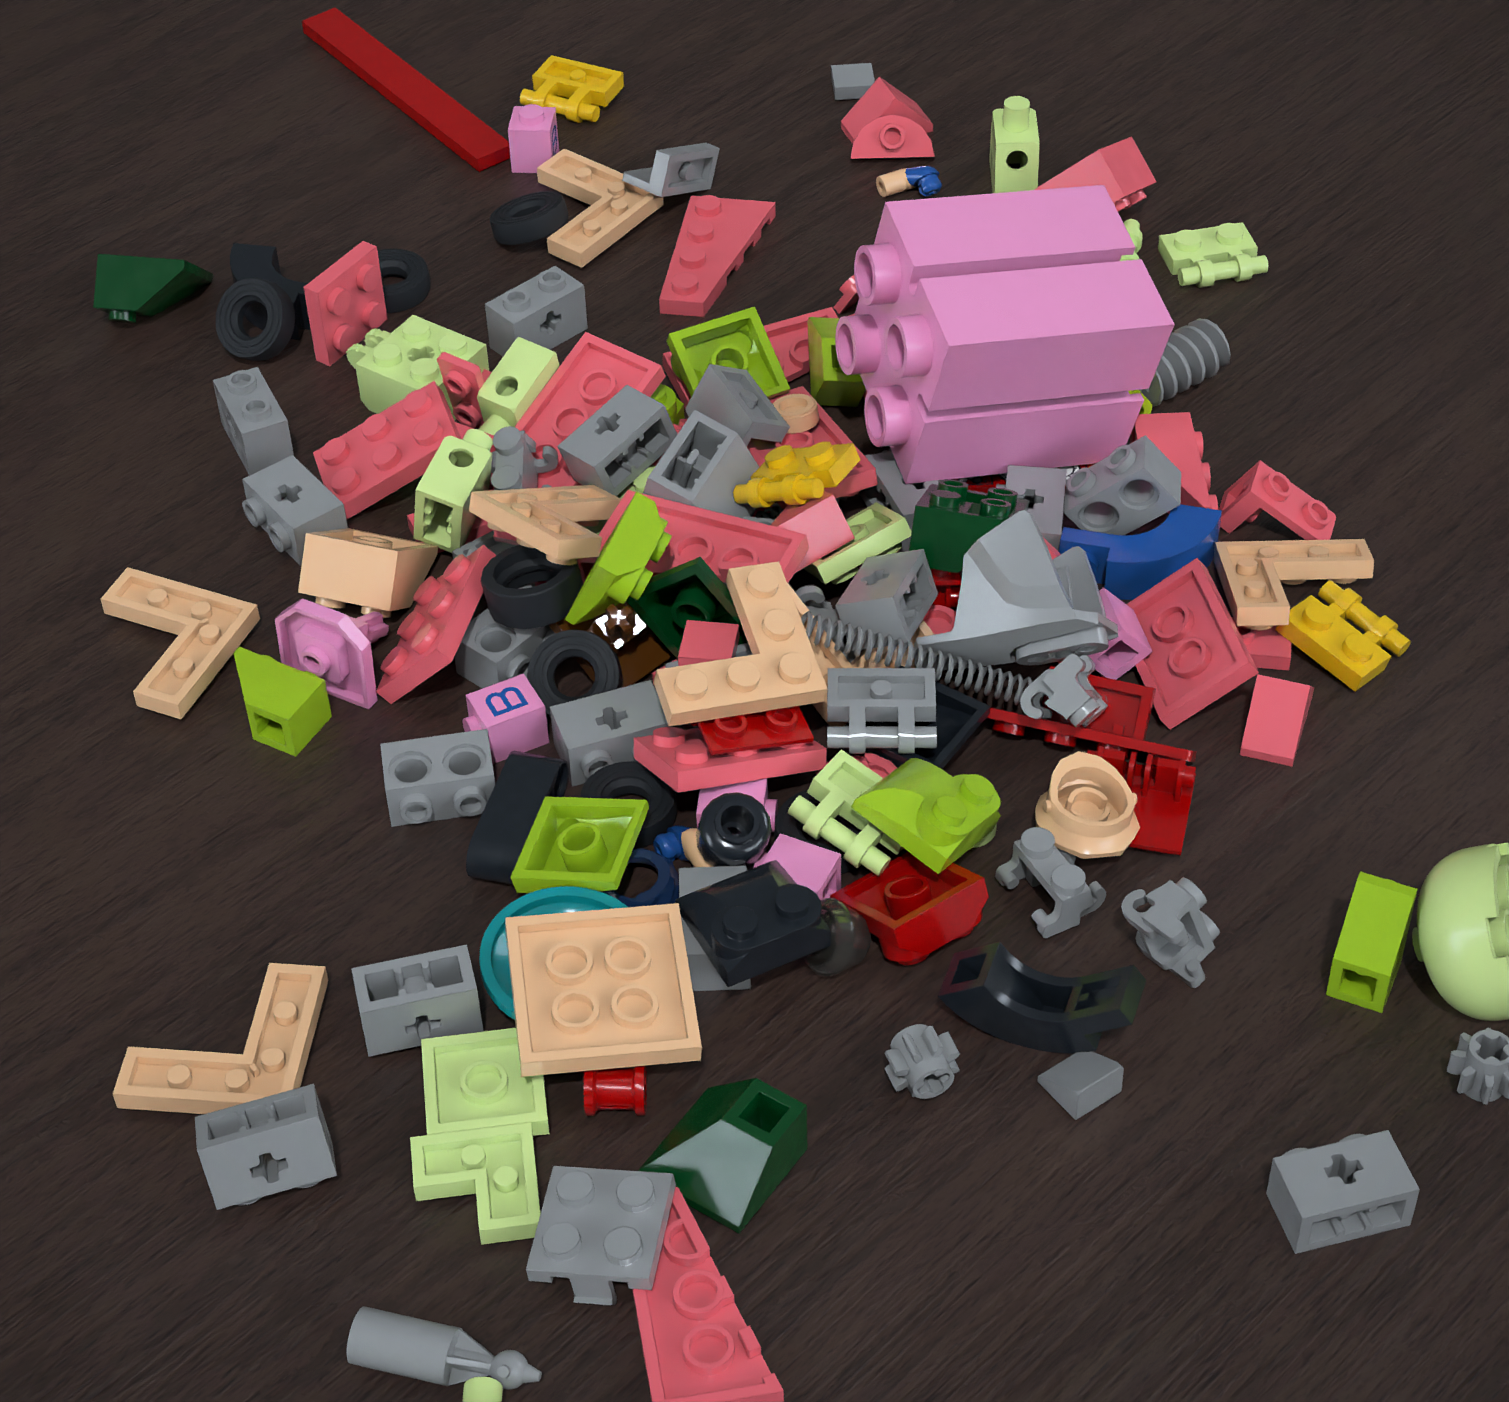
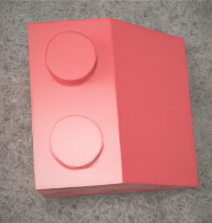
M1129 137L1097 150L1034 190L1104 185L1117 211L1120 212L1147 198L1144 190L1157 181L1134 139Z

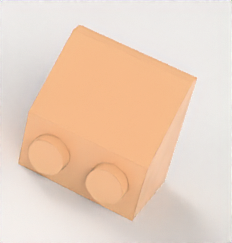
M351 528L306 533L298 593L316 596L315 603L325 607L345 608L346 603L361 605V613L364 615L374 611L382 614L383 618H389L392 611L411 607L415 592L424 582L437 556L438 546Z

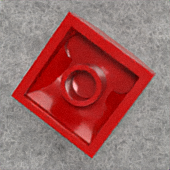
M906 852L890 861L880 876L870 872L831 894L830 898L833 906L879 938L885 958L902 965H913L922 962L929 956V953L953 939L962 938L970 934L973 928L981 921L982 909L989 896L984 877L955 863H952L940 874H937L910 852Z

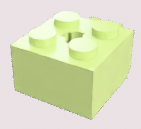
M415 315L409 317L392 333L376 328L371 329L364 336L365 346L356 343L346 351L350 365L354 369L356 368L361 401L369 411L376 414L401 401L412 391L421 389L435 381L444 393L455 421L456 417L453 414V407L443 383L437 358L442 352H446L476 364L481 369V373L484 369L489 371L486 344Z

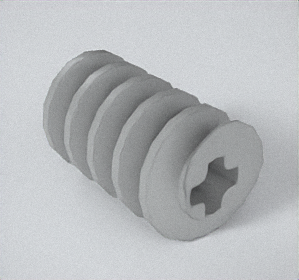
M1199 318L1171 333L1149 389H1140L1151 402L1152 407L1161 404L1163 399L1168 400L1175 397L1177 392L1181 393L1188 390L1190 385L1194 386L1203 382L1204 378L1215 376L1219 366L1225 367L1230 364V348L1222 330L1212 321Z

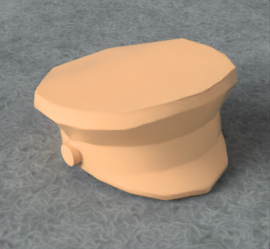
M1078 751L1061 759L1051 775L1049 790L1040 795L1035 808L1036 827L1047 829L1053 834L1056 848L1079 858L1121 856L1132 843L1140 829L1134 812L1137 795L1135 792H1131L1127 782L1117 769L1102 757Z

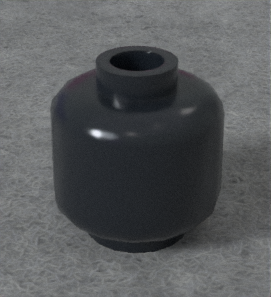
M740 792L724 793L711 800L702 811L696 832L697 848L704 860L713 867L746 865L748 869L765 853L772 831L770 816L763 804L754 797Z

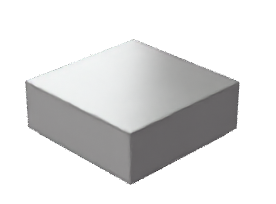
M871 63L831 65V80L835 100L860 99L875 82Z

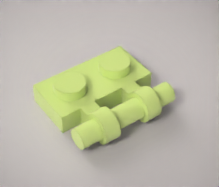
M1243 222L1224 223L1215 227L1181 230L1177 233L1159 235L1158 251L1171 274H1178V281L1181 286L1196 284L1198 288L1213 286L1217 280L1234 278L1236 282L1251 280L1255 274L1268 272L1267 257L1265 255L1257 256L1258 247Z
M842 749L813 778L807 791L808 794L820 801L818 806H815L799 795L788 810L789 815L804 824L802 830L815 840L820 837L824 838L845 853L843 856L844 860L856 868L863 865L877 876L883 873L891 858L875 846L880 843L896 855L903 849L897 842L851 808L857 797L883 778ZM840 815L862 831L857 835L834 818Z

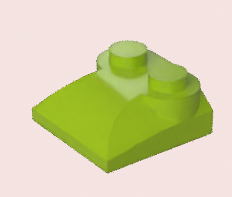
M755 306L669 333L666 342L672 353L671 367L677 377L684 381L691 397L709 364L747 370L768 399L789 393L790 386Z
M639 492L635 493L604 544L599 557H597L565 618L567 622L575 625L593 619L605 613V609L612 603L615 605L619 603L624 604L629 596L639 600L653 575V572L645 568L649 559L655 563L659 561L672 535L664 531L668 521L659 516L655 501Z
M910 758L857 797L851 806L852 809L937 874H940L992 832L1001 817L998 812L1001 804L1000 797L988 779L977 774H960L952 777L941 768L919 758Z
M545 796L510 877L516 892L531 893L541 889L561 886L582 887L599 892L617 890L649 810L647 800Z

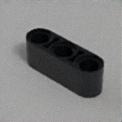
M512 751L509 754L469 843L466 859L468 876L513 885L510 877L545 796L564 797L568 781V764L566 760L519 751Z

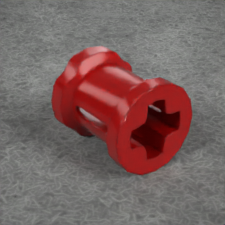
M646 1066L584 1071V1110L586 1116H595L597 1110H634L636 1116L646 1115Z

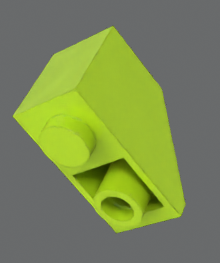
M809 317L807 325L811 396L819 405L857 407L866 388L860 374L846 375L839 365L835 336L837 323L840 318Z
M239 647L233 654L253 740L296 757L332 717L325 680L311 672H303L280 663L270 656L260 655Z
M1360 871L1333 957L1326 992L1327 996L1383 1013L1401 965L1418 889Z

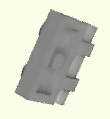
M828 668L827 722H849V726H827V748H849V754H865L866 748H898V754H915V748L937 747L936 726H915V722H936L935 668ZM866 722H898V726H866Z

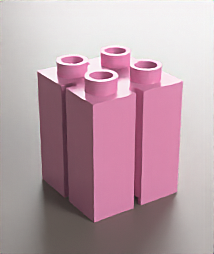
M1104 185L885 202L874 244L862 245L856 252L854 278L859 300L855 315L843 316L839 319L836 327L835 343L837 358L842 371L846 375L860 374L867 390L864 415L868 436L876 447L890 446L905 484L1007 473L1008 465L1057 468L1093 464L1110 456L1116 448L1127 444L1144 402L1141 393L1129 394L1128 391L1149 389L1175 324L1142 259L1120 261L1122 255H1133L1136 247Z

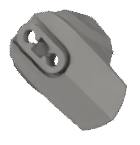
M1022 510L980 537L964 554L962 580L953 629L946 633L918 637L914 647L918 644L922 645L923 650L931 647L933 653L941 650L943 656L951 653L953 659L961 656L963 662L971 659L973 665L981 662L983 666L1013 662L1029 666L1062 661L1072 653L1080 657L1107 650L1109 647L1108 641L1118 637V626L1106 618L1098 585L1086 551L1079 546L1072 547L1052 560L1034 516L1026 510ZM919 649L914 656L915 667L918 662ZM929 652L923 661L922 668H926L928 665ZM939 655L936 658L932 667L935 668V671L938 667ZM949 658L944 664L943 670H948ZM959 661L955 665L954 669L959 668Z

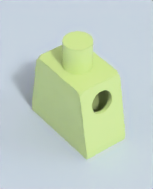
M1022 96L1008 97L1004 101V109L992 111L989 163L993 193L1030 191L1038 187L1039 133L1036 110L1030 108V101ZM1020 163V168L1014 169L1008 166V164Z
M518 337L478 391L477 400L484 421L478 430L494 436L497 431L504 427H515L560 365L556 352Z
M469 429L466 431L463 439L454 436L444 437L416 488L414 539L427 544L437 545L438 548L451 553L457 548L460 549L465 544L477 517L469 512L471 492L488 491L490 486L493 455L490 450L493 440L488 434L478 429Z

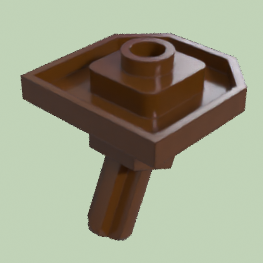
M627 602L624 604L619 603L618 605L612 603L605 609V613L575 625L567 622L565 618L549 625L555 634L566 630H584L596 634L605 640L619 659L622 669L621 688L637 684L664 665L671 657V651ZM574 657L594 682L595 672L591 663L583 658Z

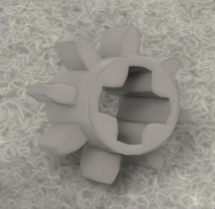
M916 1024L904 1028L894 1036L890 1044L891 1049L885 1052L890 1064L884 1069L896 1092L907 1087L912 1097L920 1099L933 1098L945 1092L954 1081V1073L960 1070L954 1060L960 1053L949 1032L937 1036L933 1026Z
M1491 1028L1478 1031L1472 1037L1464 1032L1460 1035L1457 1050L1451 1051L1447 1066V1072L1460 1075L1457 1088L1459 1094L1465 1093L1468 1097L1483 1104L1495 1101L1502 1095L1509 1099L1508 1036Z

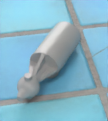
M366 1306L361 1307L357 1312L348 1336L346 1353L349 1364L439 1385L450 1386L465 1382L474 1377L490 1375L491 1378L498 1380L502 1384L503 1389L510 1390L518 1388L523 1383L539 1382L542 1375L541 1371L528 1364L526 1358L520 1352L504 1350L494 1356L463 1331L462 1328Z

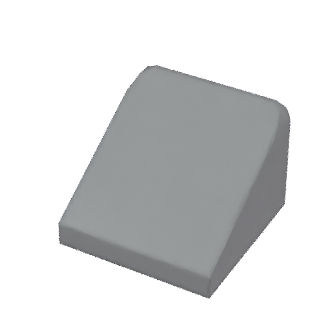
M1076 1052L1039 1075L1037 1082L1077 1120L1122 1091L1124 1068L1118 1062L1095 1052Z

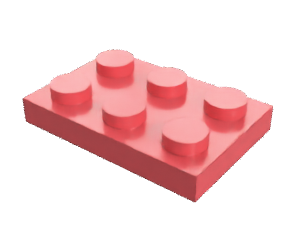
M433 381L421 389L412 391L404 399L379 414L370 416L365 422L340 437L331 439L323 447L314 451L313 455L323 485L344 504L347 520L424 475L444 437L454 436L461 439L444 393L436 382Z
M484 544L467 557L463 554L458 555L448 565L443 575L437 579L430 576L415 592L413 600L417 604L414 611L404 619L397 631V634L401 637L400 641L381 664V670L385 673L376 693L390 704H393L453 661L483 594L481 584L483 568L496 556Z
M1198 558L1127 603L1134 610L1153 651L1135 666L1144 685L1156 688L1153 705L1160 720L1170 730L1259 673L1208 569Z
M661 727L655 729L653 735L634 738V759L678 793L822 770L826 766L827 748L815 740L807 743L711 755L700 728L683 730L677 727Z

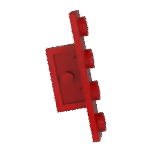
M1091 674L1088 677L1089 683L1102 696V700L1108 707L1086 727L1080 725L1076 728L1070 720H1066L1063 715L1049 708L1045 704L1049 699L1047 695L1043 697L1042 705L1052 711V716L1049 719H1035L1025 714L990 707V714L986 717L995 719L993 730L1024 736L1025 727L1027 726L1045 730L1044 741L1075 747L1077 737L1098 742L1096 751H1098L1099 746H1102L1108 750L1126 752V759L1128 758L1129 749L1147 752L1154 755L1153 765H1157L1158 757L1195 762L1197 751L1145 740L1156 688Z

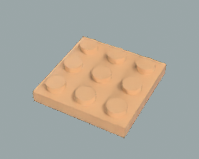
M679 903L505 918L521 1077L701 1061L702 1045Z

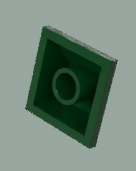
M98 254L93 308L109 313L108 320L136 323V316L152 317L212 283L213 273L186 260Z
M701 557L651 577L639 600L631 596L626 600L677 659L687 620L739 624L740 638L738 645L748 643L728 588Z

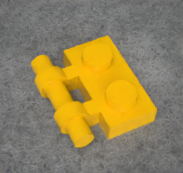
M551 55L532 75L533 90H522L520 103L521 105L536 104L541 107H556V113L565 115L567 120L581 123L583 120L597 122L600 115L599 106L606 107L624 87L623 72Z
M826 441L803 448H792L790 445L780 446L765 456V462L752 474L751 480L747 484L735 486L733 497L736 503L749 504L753 508L770 507L776 501H784L788 505H803L810 499L822 497L824 488L837 487L861 459L854 443L832 445Z
M1332 580L1327 581L1318 592V596L1327 602L1329 606L1320 602L1313 595H1310L1290 609L1289 625H1277L1275 629L1355 692L1385 670L1391 655L1383 650L1382 647H1386L1397 657H1400L1411 644V640L1397 630L1398 624L1386 615L1379 617L1361 603L1362 597L1351 588L1343 590ZM1349 619L1366 633L1362 634L1346 620Z

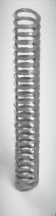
M808 611L801 617L803 625L808 617L806 628L808 639H810L812 630L818 620L814 640L815 645L819 644L822 633L828 624L824 643L825 648L830 646L832 636L838 627L837 640L834 646L835 651L840 649L843 637L848 630L845 654L850 652L853 640L858 633L857 647L854 653L856 658L860 655L863 643L868 636V645L864 656L866 661L870 659L873 646L878 639V649L874 659L876 664L880 662L883 649L889 641L888 652L884 662L886 667L890 665L893 652L898 643L899 648L894 665L895 668H900L902 657L908 646L909 652L905 668H911L912 660L918 649V662L915 668H922L923 661L928 652L929 659L926 668H932L939 655L938 667L935 673L936 682L940 680L944 664L949 658L948 670L944 679L946 685L950 683L953 669L958 661L959 668L954 682L955 687L960 686L963 672L969 664L968 676L964 684L965 690L970 688L973 675L979 667V674L974 687L975 693L980 691L983 678L989 670V677L984 690L985 696L990 694L993 680L999 673L998 684L994 692L995 699L1000 697L1003 683L1009 676L1008 687L1004 695L1005 702L1010 700L1013 686L1018 679L1019 685L1014 697L1015 705L1020 703L1026 683L1028 682V685L1033 682L1031 677L1023 680L1021 674L1013 677L1011 671L1003 674L1001 668L993 671L991 665L983 668L981 662L973 665L971 659L963 662L961 656L953 659L951 653L943 656L941 650L933 653L931 647L923 650L921 644L913 647L911 641L903 644L901 638L893 641L891 635L883 639L881 632L873 636L871 629L863 633L861 626L853 630L851 623L843 627L841 620L833 624L831 617L823 621L821 614L813 618L811 612Z

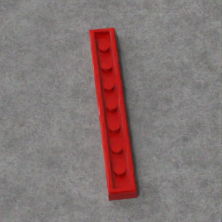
M336 7L302 20L304 34L478 172L510 159L508 140Z

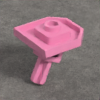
M302 598L283 610L275 618L281 663L303 672H311L324 679L327 693L366 709H370L378 701L371 643L386 636L389 631V625L383 622L382 614L373 611L353 618Z

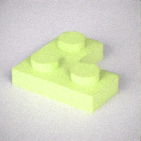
M531 1122L410 1137L413 1188L416 1201L476 1194L481 1245L535 1237L541 1210Z

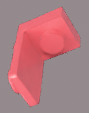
M442 352L437 358V362L453 407V414L461 424L479 429L484 421L477 395L492 372L484 369L481 373V369L476 364Z
M1261 460L1224 492L1219 510H1222L1220 527L1229 534L1244 521L1248 523L1253 522L1263 510L1305 540H1330L1336 521V515L1324 503L1312 498L1291 483L1285 475L1276 472Z

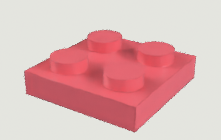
M365 241L359 243L303 287L316 361L327 366H331L345 355L346 351L353 344L361 342L365 338L366 333L371 329H377L388 320L377 246Z

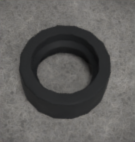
M521 545L505 549L493 557L483 568L481 577L487 606L493 619L508 628L516 629L540 628L561 621L567 616L583 586L578 560L574 565L555 564L548 561L546 554L538 549ZM547 581L535 587L518 589L532 582Z

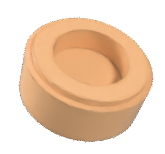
M790 394L780 397L773 403L774 407L790 426L787 434L807 431L819 422L817 401L808 395Z

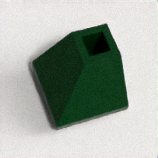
M939 480L938 485L931 484L915 505L909 551L924 549L930 569L958 573L963 569L964 554L980 537L1018 511H1027L1029 500L1017 498L1018 493L1010 489L989 488L988 492L984 493L968 490V484L961 481Z
M757 1078L708 1087L638 1171L672 1173L676 1187H679L687 1205L740 1234L808 1149L807 1105Z

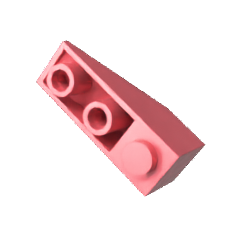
M1190 412L1138 414L1130 435V444L1146 435L1181 471L1180 504L1218 510L1216 494L1209 495L1208 493L1211 485L1209 463L1201 462L1203 458L1202 432L1194 431Z

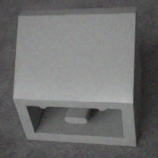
M694 409L648 476L643 494L739 518L744 516L752 517L757 508H753L749 504L736 503L733 491L736 485L747 484L751 480L752 474L759 468V465L737 432Z

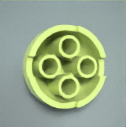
M1493 843L1461 849L1439 861L1429 872L1421 887L1417 904V927L1412 932L1415 954L1420 962L1424 961L1429 977L1443 999L1459 1012L1485 1021L1509 1019V843Z

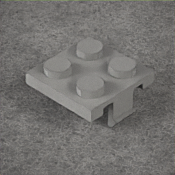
M553 1166L526 1267L529 1281L552 1283L553 1277L569 1278L575 1295L573 1303L599 1305L616 1304L617 1296L612 1281L627 1282L629 1289L652 1290L676 1187L674 1175L672 1173Z

